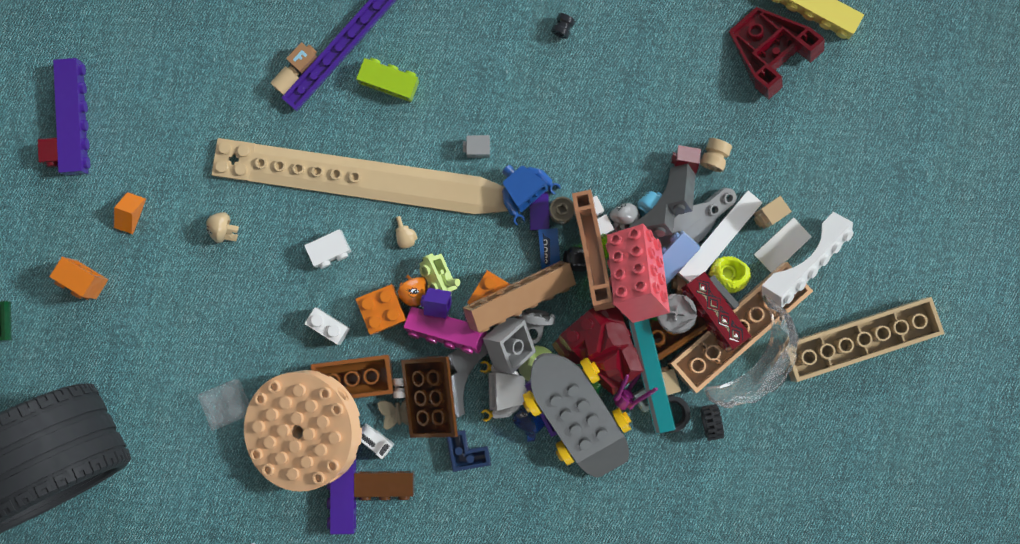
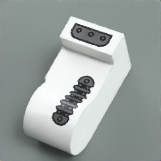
M365 423L362 427L361 442L374 451L381 459L385 458L394 446V443Z

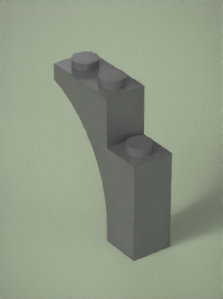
M688 164L670 168L669 180L659 201L646 215L630 224V227L644 224L648 230L652 231L655 238L673 234L675 215L693 211L696 175Z
M484 342L479 354L475 352L467 354L461 351V348H458L447 355L451 370L456 369L457 373L451 376L455 415L458 418L465 414L464 390L467 379L475 365L488 354Z

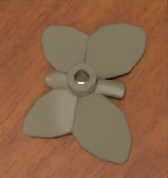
M406 400L402 402L401 407L399 402L395 403V407L387 401L378 402V409L385 416V430L394 427L396 423L400 425L403 422L405 425H408Z

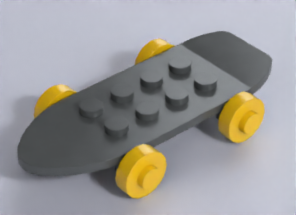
M552 353L540 354L532 364L530 376L532 392L528 391L523 394V405L528 413L531 412L535 417L543 412L560 437L561 441L555 443L557 447L556 454L560 461L564 460L567 465L576 461L582 470L597 478L626 463L629 459V447L623 432L626 433L631 430L629 425L631 419L626 411L623 413L620 408L612 411L614 419L592 384L600 380L597 374L600 370L596 363H591L588 358L580 361L583 367L581 370L575 363L565 357Z

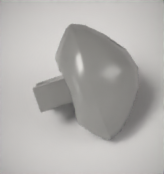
M631 203L620 204L609 214L610 219L614 222L613 233L620 231V228L622 230L629 228V224L641 218L639 210Z

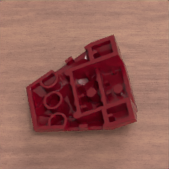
M616 306L595 311L592 308L561 333L552 346L560 356L569 359L575 364H581L580 361L588 358L591 363L595 362L600 370L597 373L600 378L598 383L608 392L615 395L626 374L629 375L627 385L640 375L644 369L636 347H633L630 338L631 334L626 328L623 320L624 315Z

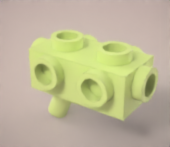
M432 253L422 258L423 262L419 263L420 274L426 278L428 288L451 292L457 289L456 286L460 285V280L452 278L442 254L434 256Z

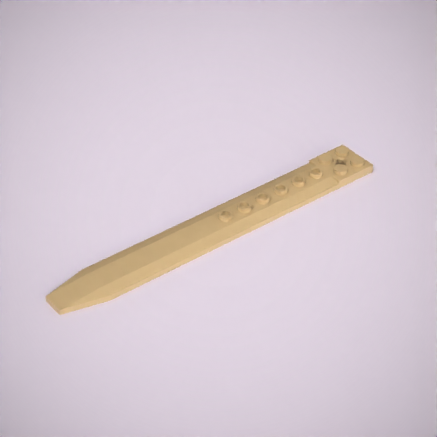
M222 138L217 139L211 174L215 177L474 215L508 211L503 202L502 190L504 186L478 176ZM236 155L239 161L231 165L230 157Z

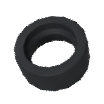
M669 395V402L678 404L682 409L683 415L680 422L675 424L676 430L668 432H679L689 423L691 416L690 408L682 398Z

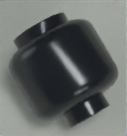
M571 246L567 251H564L563 262L570 263L572 271L584 272L587 270L583 247Z

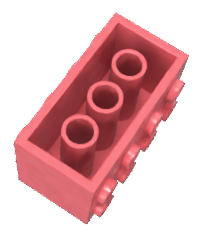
M644 224L608 234L606 250L609 254L607 264L611 271L609 283L613 291L612 304L632 323L670 313L662 247L659 239H656L652 231L648 230Z

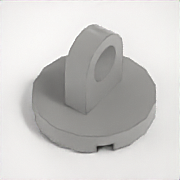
M671 294L668 296L670 313L657 316L661 327L673 334L686 332L696 321V307L687 296Z
M526 309V312H522L516 318L525 320L528 330L535 329L538 332L537 338H531L533 344H535L542 338L544 325L554 324L555 316L553 314L548 316L549 313L546 311Z

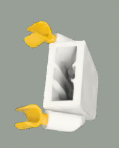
M482 361L481 364L488 365L487 370L480 371L489 373L490 409H484L481 412H487L489 418L482 420L487 422L492 417L494 419L510 417L519 410L520 405H523V394L528 392L524 386L525 378L519 376L518 371L512 374L496 371L493 364L490 365V363Z

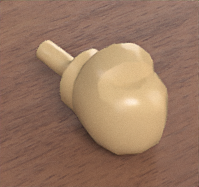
M398 216L396 220L399 228L395 230L397 244L402 249L410 248L415 244L417 234L413 229H409L408 226H403L401 217Z

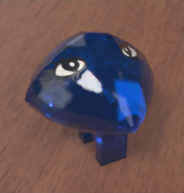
M525 407L516 412L512 418V422L527 435V442L535 441L536 433L545 426L540 415L535 417L531 412L528 413Z

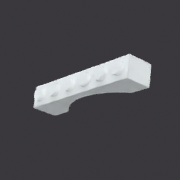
M833 212L822 223L821 240L813 254L793 268L773 273L762 285V297L781 309L786 303L789 304L793 300L794 295L804 289L807 281L810 278H814L818 270L829 262L830 257L834 253L839 252L843 243L852 238L854 233L852 231L853 222Z

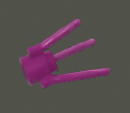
M626 374L617 394L613 398L614 403L622 410L627 408L632 410L636 404L652 395L658 388H653L633 401L634 395L631 389L642 374L633 379L628 388L624 390L629 375Z

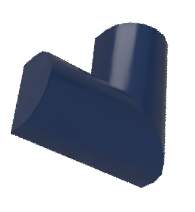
M458 430V437H447L452 472L491 465L488 446L469 449L465 430Z

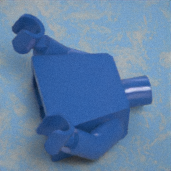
M508 165L502 171L507 177L503 181V202L510 215H513V222L518 225L516 218L519 216L525 221L524 216L518 213V211L522 213L547 190L550 194H556L552 191L554 185L557 189L561 188L558 183H552V179L542 169L520 166L515 170L511 165Z

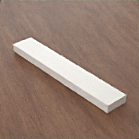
M747 191L700 246V250L686 263L677 275L689 283L705 272L760 207L762 202L750 191Z

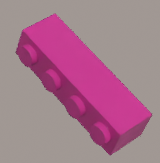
M412 306L403 327L412 338L419 339V337H423L430 343L437 344V342H440L450 349L455 347L461 348V351L467 354H473V352L480 353L484 342L483 338L487 333L471 330L466 321L448 316L445 319L424 315L423 309Z

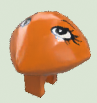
M407 275L406 278L408 280L400 283L398 289L399 298L408 306L418 307L421 305L422 296L426 295V278H412Z

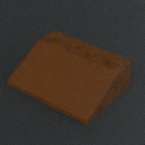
M427 356L401 360L410 438L458 437L449 357Z

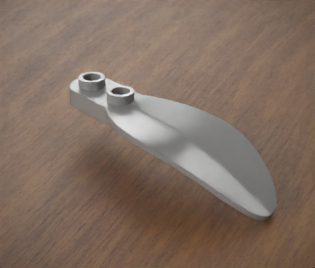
M721 188L704 203L693 205L692 212L676 215L674 217L673 234L656 237V239H659L661 247H667L671 243L670 238L676 232L680 233L682 230L698 244L708 234L716 219L736 202L735 191L730 188Z

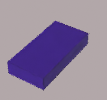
M548 192L542 194L530 205V231L549 229Z

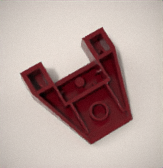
M758 7L754 8L729 30L732 41L755 89L768 100L783 88L782 76L776 71L796 52L811 63L824 51L825 39L812 28Z

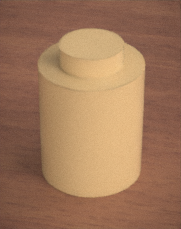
M285 66L270 84L284 95L299 79L297 77L299 73L292 66L289 68Z

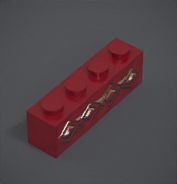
M705 272L681 288L683 295L693 301L697 315L706 322V328L718 339L717 343L723 350H726V352L734 350L751 337Z

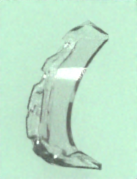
M766 295L762 299L769 309L772 328L770 340L763 356L743 376L729 383L704 389L709 401L724 408H734L735 405L749 402L755 403L761 400V397L767 393H773L786 380L787 374L792 371L796 362L797 343H799L794 322L784 308Z

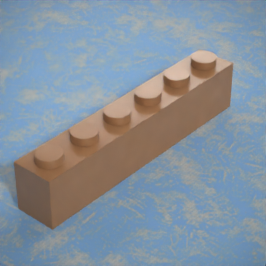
M559 261L463 307L469 328L479 333L489 330V327L495 324H502L507 318L522 314L523 310L534 308L543 300H551L554 298V295L569 291L570 287L576 285L570 263Z

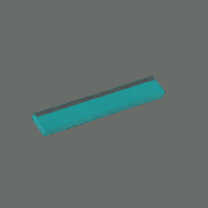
M646 319L635 323L629 320L634 345L644 369L641 374L645 391L647 393L655 387L658 388L656 392L647 397L655 433L659 434L676 430L650 320Z

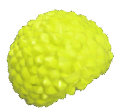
M733 256L717 258L711 265L709 276L714 275L730 294L743 290L751 278L750 268L747 264Z

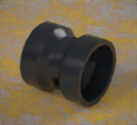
M559 13L556 18L557 23L553 25L551 32L560 38L568 39L570 35L569 30L576 21L567 14Z

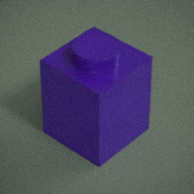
M428 288L426 295H423L421 298L424 315L446 319L452 306L451 291Z

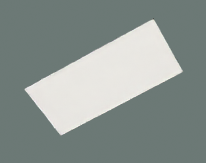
M793 218L754 255L772 273L812 236Z

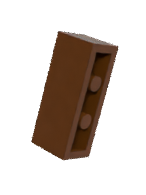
M357 471L354 473V497H359V500H371V497H379V500H390V497H398V500H410V497L414 496V471Z

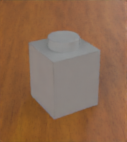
M490 135L467 136V141H463V153H467V158H490Z

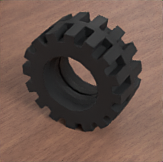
M717 404L702 406L701 418L707 440L724 438L722 418Z

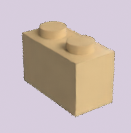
M779 196L753 215L755 216L756 224L765 229L792 211L783 198Z

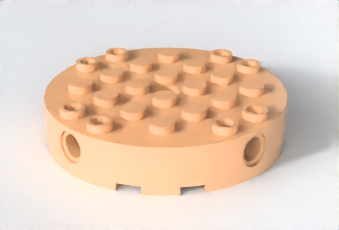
M295 371L270 379L254 394L245 415L244 438L252 462L267 480L286 490L310 491L337 480L351 467L356 459L358 446L361 444L362 428H360L358 417L360 414L357 405L341 383L333 377H328L318 371Z

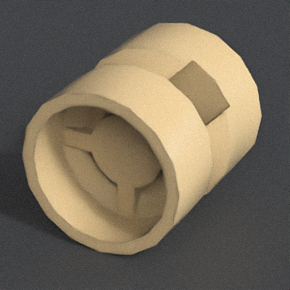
M709 138L705 148L707 153L703 154L700 165L715 172H723L726 165L724 158L729 157L732 145L720 139Z

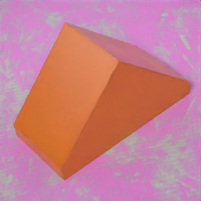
M127 192L114 207V228L133 234L146 199Z

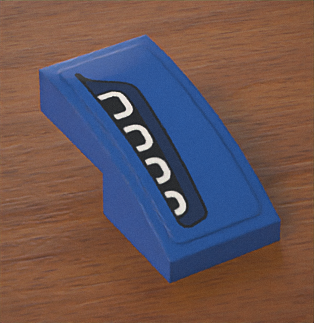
M557 228L538 230L541 269L560 261Z

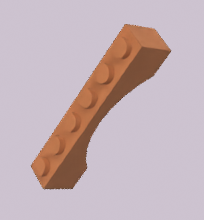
M590 189L572 193L593 307L595 311L614 308L615 306L612 304V289L609 283V274L592 191Z

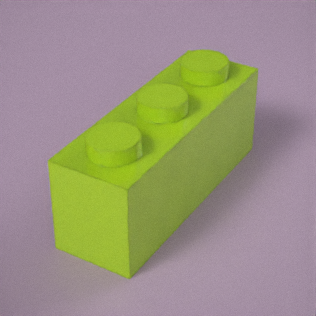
M364 58L356 78L359 84L412 103L419 84V79L415 73L407 70L405 72L399 71L398 67L391 64L385 66L380 64L381 61L375 58H370V60Z

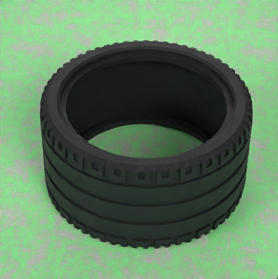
M75 384L63 387L0 412V534L96 486L122 470L132 459L128 448H125L126 444L119 432H116L117 427L111 415L107 414L108 409L101 396H99V392L94 384Z

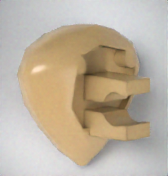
M225 212L211 215L206 221L207 232L216 243H221L224 239L237 241L238 235L232 232L237 233L239 226L229 225L231 219Z

